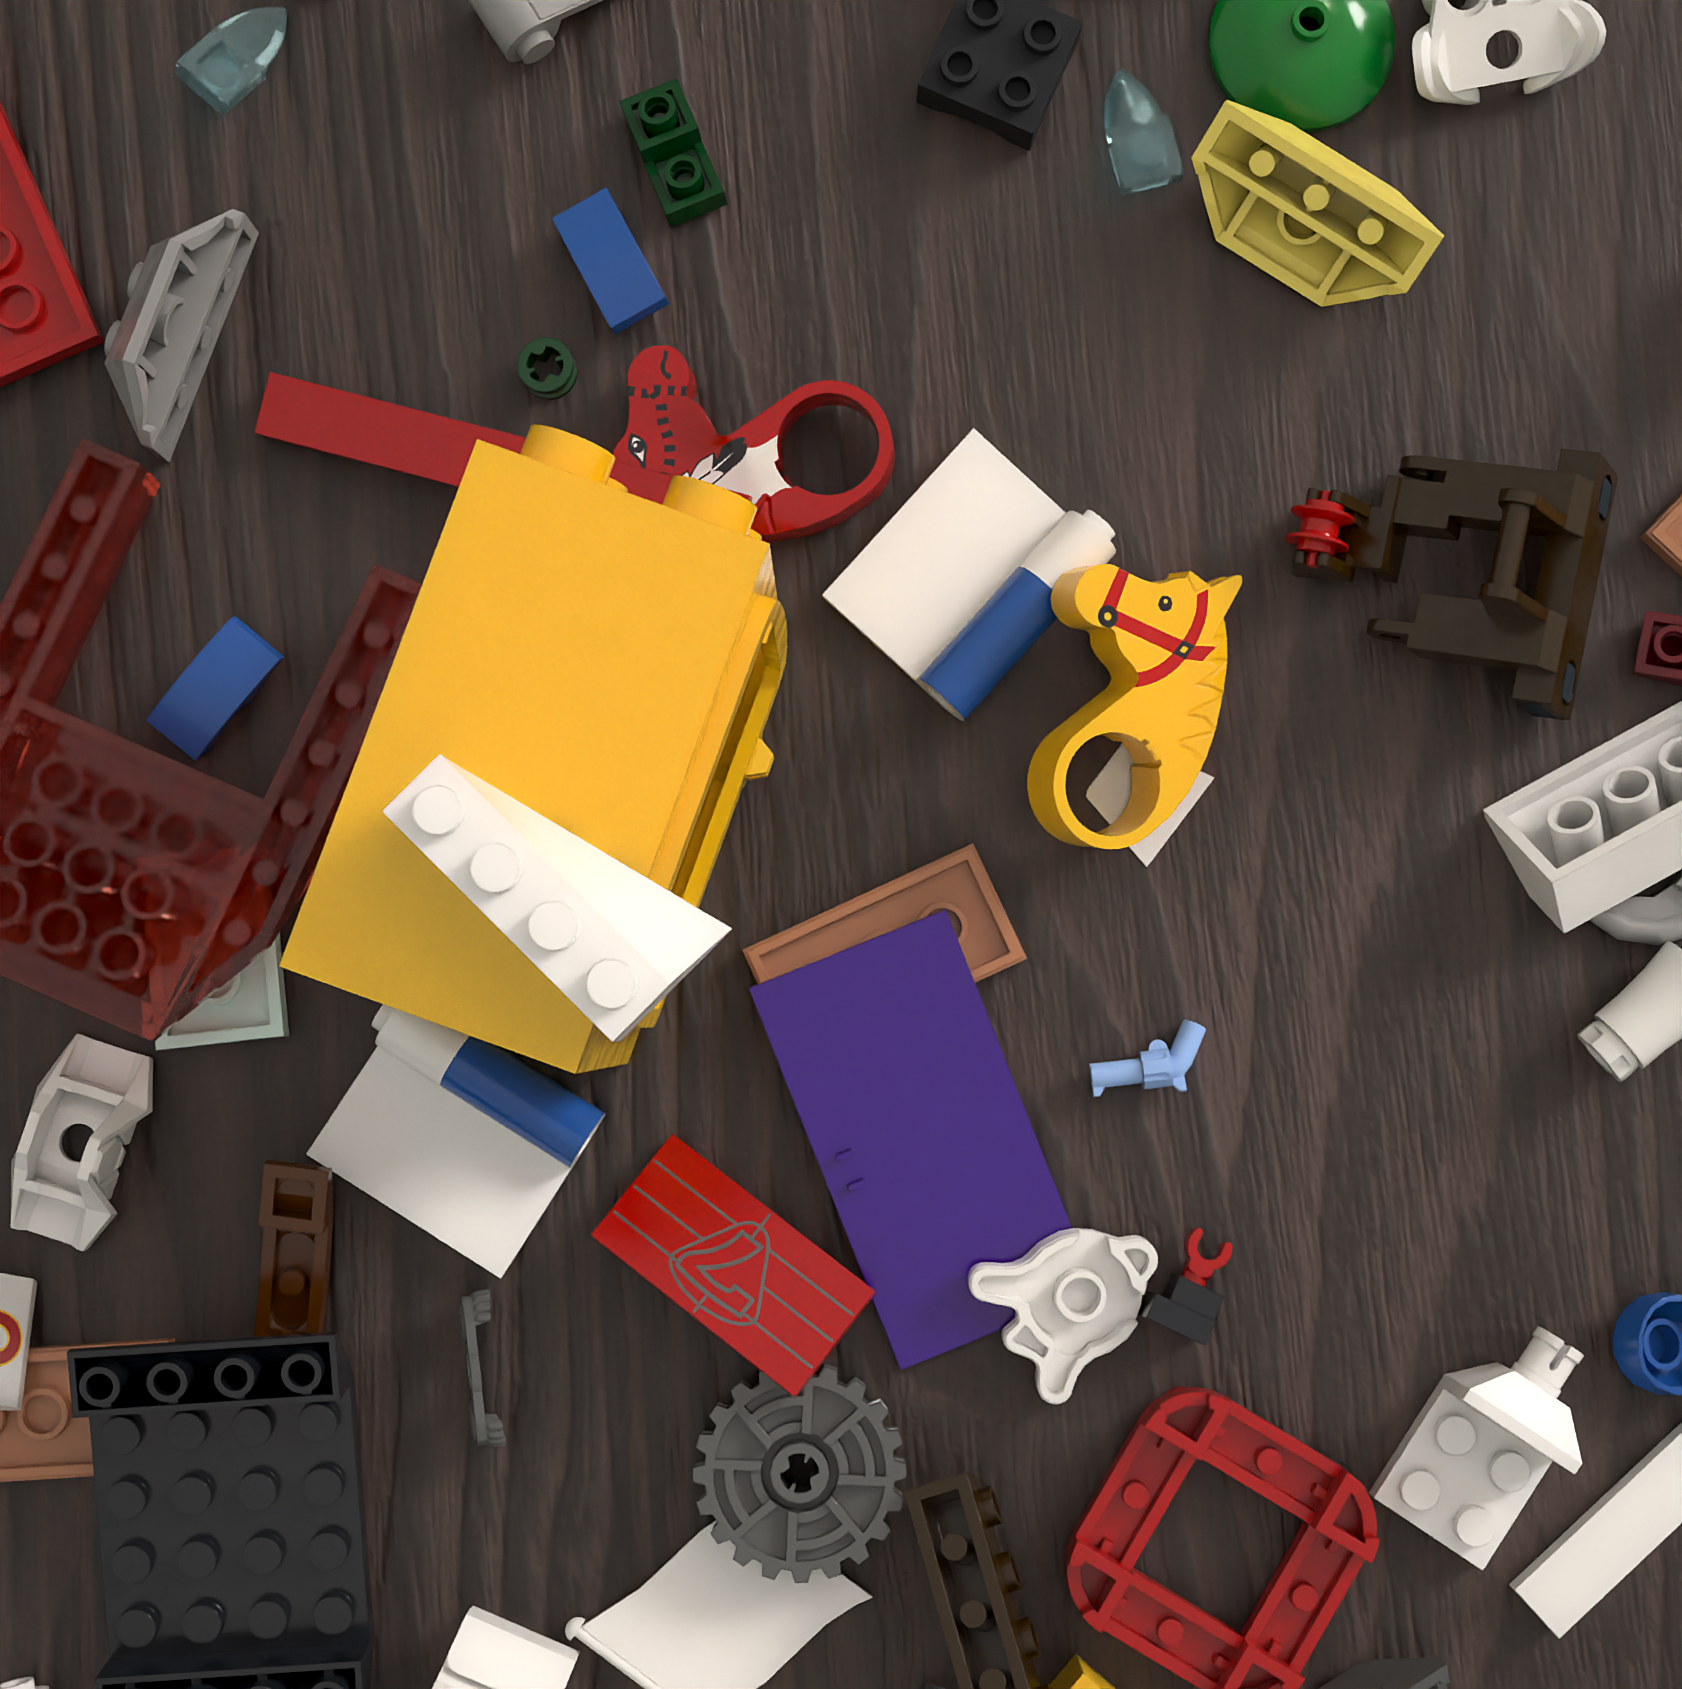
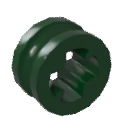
M549 337L534 339L525 345L519 354L517 362L519 376L528 390L538 398L547 400L561 398L568 394L576 384L578 376L576 361L566 345L559 340ZM551 354L557 355L558 357L555 358V361L560 369H562L560 375L549 374L545 378L544 383L536 381L540 378L535 368H532L536 360L547 362Z

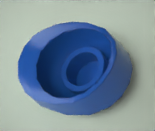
M1660 1292L1640 1296L1624 1308L1616 1321L1613 1333V1353L1620 1370L1634 1385L1656 1395L1682 1396L1681 1294Z

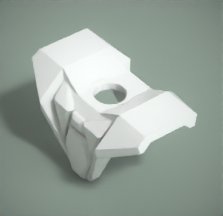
M78 1033L73 1037L37 1086L22 1137L11 1161L10 1228L28 1230L70 1244L77 1250L86 1251L118 1214L108 1200L112 1197L119 1177L117 1169L122 1165L126 1153L123 1144L127 1145L131 1142L137 1122L153 1110V1059L151 1057L94 1040ZM74 1124H85L94 1131L87 1142L81 1162L70 1159L62 1148L63 1135Z

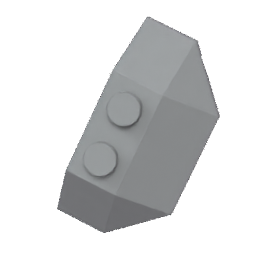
M234 209L150 246L144 263L139 262L130 275L127 288L130 299L122 320H116L112 324L105 340L104 351L107 358L104 364L140 444L158 459L167 462L171 460L259 234L246 214Z

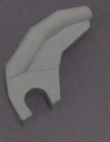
M1682 870L1668 884L1669 886L1654 896H1632L1589 921L1617 940L1659 946L1665 944L1666 941L1673 942L1682 939Z

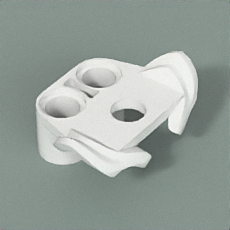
M1422 0L1425 11L1430 15V22L1416 32L1412 41L1417 90L1422 97L1433 102L1462 105L1480 103L1478 87L1529 78L1523 84L1524 94L1538 92L1575 75L1596 59L1605 43L1606 28L1603 19L1590 4L1582 0H1466L1459 10L1452 7L1448 0ZM1499 31L1512 33L1517 39L1519 46L1515 61L1504 69L1492 66L1486 56V45L1490 37Z

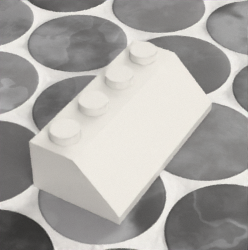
M1682 701L1483 809L1485 819L1528 895L1563 933L1574 929L1682 869Z

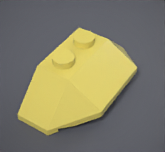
M1229 100L1224 102L1191 157L1195 172L1199 177L1203 199L1216 241L1321 307L1360 301L1388 294L1390 296L1407 293L1444 237L1424 215L1392 186L1291 123Z

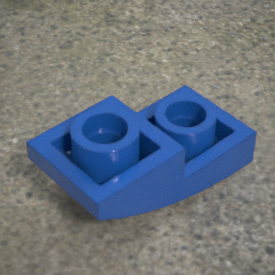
M607 188L600 190L552 218L614 334L623 331L669 305L654 273Z
M234 616L227 621L189 664L146 721L196 761L206 755L237 712L253 700L284 656Z

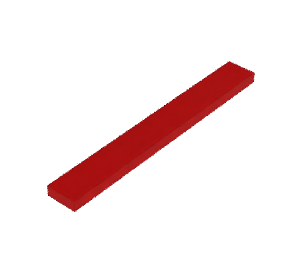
M273 372L269 373L254 432L270 439L458 488L477 439L518 454L521 453L526 439L514 434ZM615 461L609 477L624 485L628 489V493L662 505L673 475ZM731 491L752 502L753 498L751 496Z

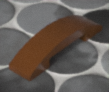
M266 1160L263 1165L258 1226L264 1227L254 1337L323 1332L332 1246V1168Z

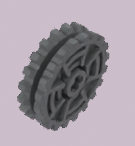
M824 1364L819 1374L815 1373L796 1399L761 1371L759 1372L760 1382L755 1385L750 1384L743 1378L731 1389L734 1398L733 1403L730 1405L719 1401L709 1417L715 1423L716 1428L715 1430H702L696 1446L697 1449L706 1454V1459L696 1462L693 1467V1482L703 1484L706 1488V1492L699 1496V1500L696 1503L700 1515H713L717 1521L712 1528L711 1536L717 1544L730 1540L736 1546L733 1560L744 1567L753 1559L762 1563V1576L772 1580L776 1579L781 1570H788L792 1572L795 1583H808L812 1570L822 1569L828 1579L841 1575V1561L848 1557L857 1564H861L869 1557L867 1542L871 1538L884 1541L891 1531L889 1527L890 1522L885 1517L887 1511H900L904 1499L902 1491L894 1487V1483L906 1478L905 1458L893 1455V1450L903 1443L897 1426L885 1427L882 1422L889 1413L888 1408L880 1398L868 1402L863 1397L866 1384L856 1376L846 1384L837 1380V1367ZM793 1454H805V1463L811 1457L818 1465V1468L811 1471L810 1484L806 1486H796V1477L791 1482H788L782 1473L789 1469L790 1456Z

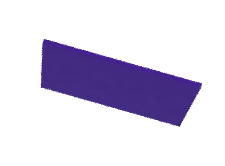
M944 909L749 987L866 1284L875 1290L876 1295L872 1299L900 1369L903 1370L1003 1329L1015 1318V1310L1012 1307L992 1304L975 1298L968 1286L970 1269L975 1264L981 1262H1013L1027 1254L1039 1241L1058 1231L1071 1229L1072 1226L947 911Z

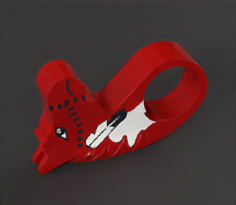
M667 345L646 348L636 356L629 367L627 375L629 421L625 435L617 443L612 453L616 458L615 461L673 476L699 479L727 490L751 496L753 498L752 503L757 507L751 529L761 535L762 541L778 542L810 536L841 524L874 502L890 480L895 461V448L889 422L879 404L864 390L852 384L834 380H823L806 384L792 391L733 433L721 436L717 434L701 406L694 401L696 379L688 363L678 350ZM828 405L851 408L865 416L874 426L879 436V452L875 465L869 475L858 486L840 494L819 495L806 491L798 485L793 486L787 475L781 476L780 472L784 470L783 447L785 439L791 427L801 416L815 408Z

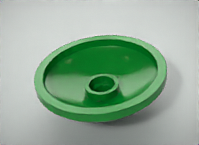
M1218 0L1213 11L1208 33L1209 58L1215 78L1230 101L1291 123L1305 133L1319 132L1349 121L1364 110L1375 98L1384 84L1392 65L1395 51L1394 22L1386 0ZM1305 16L1312 17L1318 22L1320 28L1315 31H1308L1301 26L1299 19Z

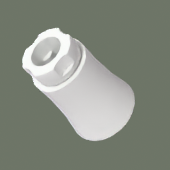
M1666 941L1646 967L1614 999L1594 1015L1596 1021L1590 1023L1577 1034L1579 1040L1594 1059L1619 1082H1622L1631 1075L1638 1066L1642 1069L1645 1068L1666 1049L1682 1039V949L1670 941Z

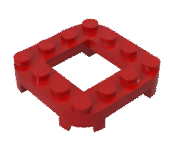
M1176 1386L1155 1399L1142 1412L1083 1512L1066 1546L1064 1579L1082 1617L1095 1630L1100 1633L1104 1630L1199 1689H1299L1305 1681L1301 1674L1302 1669L1365 1560L1372 1564L1376 1556L1380 1539L1376 1536L1377 1520L1375 1509L1363 1484L1335 1461L1219 1392L1201 1387ZM1196 1458L1200 1461H1206L1304 1521L1240 1632L1133 1568Z

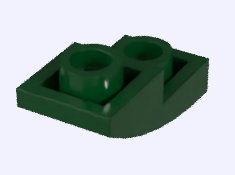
M677 78L619 101L641 160L670 228L728 205L723 187L703 145L699 127Z

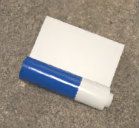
M973 428L822 594V597L942 707L959 720L965 721L1057 619L1052 609L1050 598L1053 587L1060 575L1076 567L1107 564L1116 554V549L1111 542L1115 532L1104 519L1091 510H1087L1083 515L1075 511L1064 512Z
M383 1004L371 1025L379 1031L375 1040L377 1045L375 1051L306 1155L323 1166L332 1168L334 1173L501 1279L593 1137L605 1113L500 1046Z

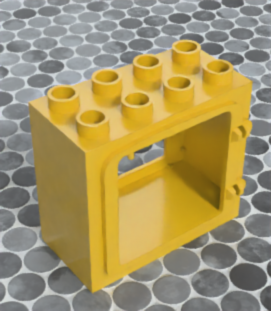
M534 424L529 428L520 454L479 439L476 440L279 967L577 1074L628 1064L640 1029L653 1028L655 1026L666 996L622 1041L612 1042L382 810L441 754L493 787L699 908L742 788L746 785L747 780L767 777L774 761V755L763 742L762 737L786 664L787 623L783 606L777 598L770 543L762 541L761 535L751 529L757 512V507L752 502L717 485L686 476L672 477L662 505L628 493V489L624 485L609 477L616 460L610 452L574 434L553 427Z

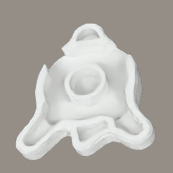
M1071 1228L1058 1231L1044 1238L1022 1258L1013 1262H981L975 1264L968 1274V1286L973 1296L978 1300L1012 1307L1015 1310V1318L1002 1330V1341L1008 1350L1029 1358L1035 1363V1383L1041 1398L1051 1404H1060L1071 1396L1077 1376L1085 1365L1094 1358L1114 1350L1128 1339L1137 1326L1138 1321L1136 1317L1141 1306L1142 1294L1145 1295L1147 1281L1157 1269L1158 1256L1151 1243L1138 1235L1116 1237L1093 1229Z

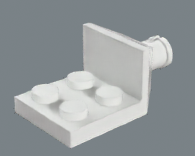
M1537 1326L1532 1334L1534 1337L1518 1362H1514L1511 1369L1495 1362L1444 1374L1369 1491L1373 1498L1481 1570H1484L1552 1461L1573 1474H1576L1582 1465L1570 1408L1557 1400L1561 1393V1387L1575 1365H1579L1584 1355L1572 1346L1565 1345L1563 1340L1540 1326Z

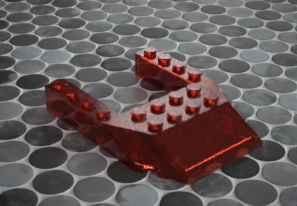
M82 438L0 605V975L154 1042L271 947L310 884L422 584L377 564L373 565L265 798L262 799L53 708L161 485L141 463Z

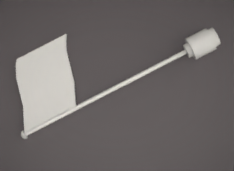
M715 1520L701 1529L640 1588L585 1624H583L586 1620L585 1618H572L565 1627V1634L569 1641L574 1636L644 1689H756L766 1683L826 1624L853 1606L873 1598V1596L843 1573L828 1579L822 1569L812 1570L808 1583H795L792 1572L788 1570H781L775 1580L763 1577L762 1563L753 1559L743 1567L733 1560L736 1546L730 1540L717 1544L710 1534L714 1524L717 1522Z

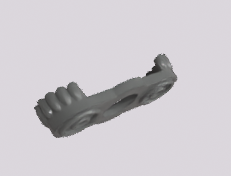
M486 1289L475 1291L468 1296H461L458 1303L461 1339L462 1343L465 1344L470 1391L468 1407L472 1439L476 1442L477 1446L501 1447L507 1446L506 1437L502 1429L503 1424L497 1414L485 1413L475 1328V1326L489 1322L491 1319L489 1312L491 1296L490 1290Z

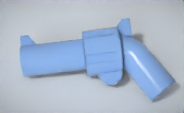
M1182 1020L1170 1052L1164 1041L1154 1040L1150 1043L1148 1051L1139 1052L1138 1058L1089 1064L1093 1098L1100 1097L1105 1087L1142 1083L1143 1089L1173 1086L1178 1092H1186L1184 1075L1193 1064L1206 1028L1195 1022Z

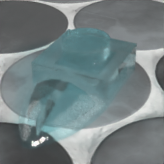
M261 7L233 15L217 25L177 60L175 75L225 116L265 80L267 66L277 55L284 40L287 10L283 7Z
M1118 70L1106 97L1104 126L1121 196L1181 181L1184 169L1169 114H1162L1158 103L1141 82L1125 70Z

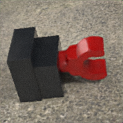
M1192 1228L1186 1235L1183 1245L1187 1258L1181 1276L1171 1274L1162 1296L1148 1291L1138 1315L1197 1343L1206 1345L1216 1323L1214 1320L1225 1297L1204 1286L1207 1280L1211 1278L1214 1270L1219 1269L1228 1262L1233 1247L1230 1242L1223 1241L1219 1245L1218 1252L1214 1257L1204 1259L1200 1256L1197 1248L1203 1230L1201 1228Z

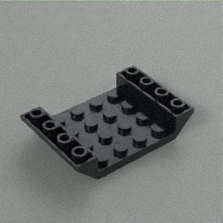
M338 1332L70 1349L67 1352L72 1418L89 1417L110 1656L95 1678L96 1689H370L374 1620L355 1378Z

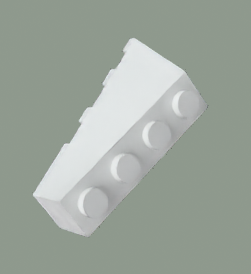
M441 754L382 810L612 1042L622 1041L732 930L729 926L493 787Z

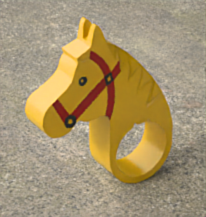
M1111 564L1076 567L1060 575L1051 593L1052 609L1056 617L1064 625L1074 629L1085 630L1089 633L1091 647L1098 659L1108 669L1111 680L1106 689L1051 731L1039 744L1032 757L1027 778L1030 805L1037 820L1052 836L1062 842L1075 846L1101 849L1126 848L1140 842L1165 822L1190 792L1206 760L1217 726L1227 669V635L1224 616L1241 587V575L1217 577L1205 582L1193 572L1184 571L1169 573L1165 580L1148 582ZM1097 735H1103L1112 741L1122 742L1130 753L1134 763L1130 766L1132 786L1129 801L1120 817L1107 828L1098 832H1092L1083 826L1071 811L1066 796L1065 782L1067 769L1076 751L1089 739Z

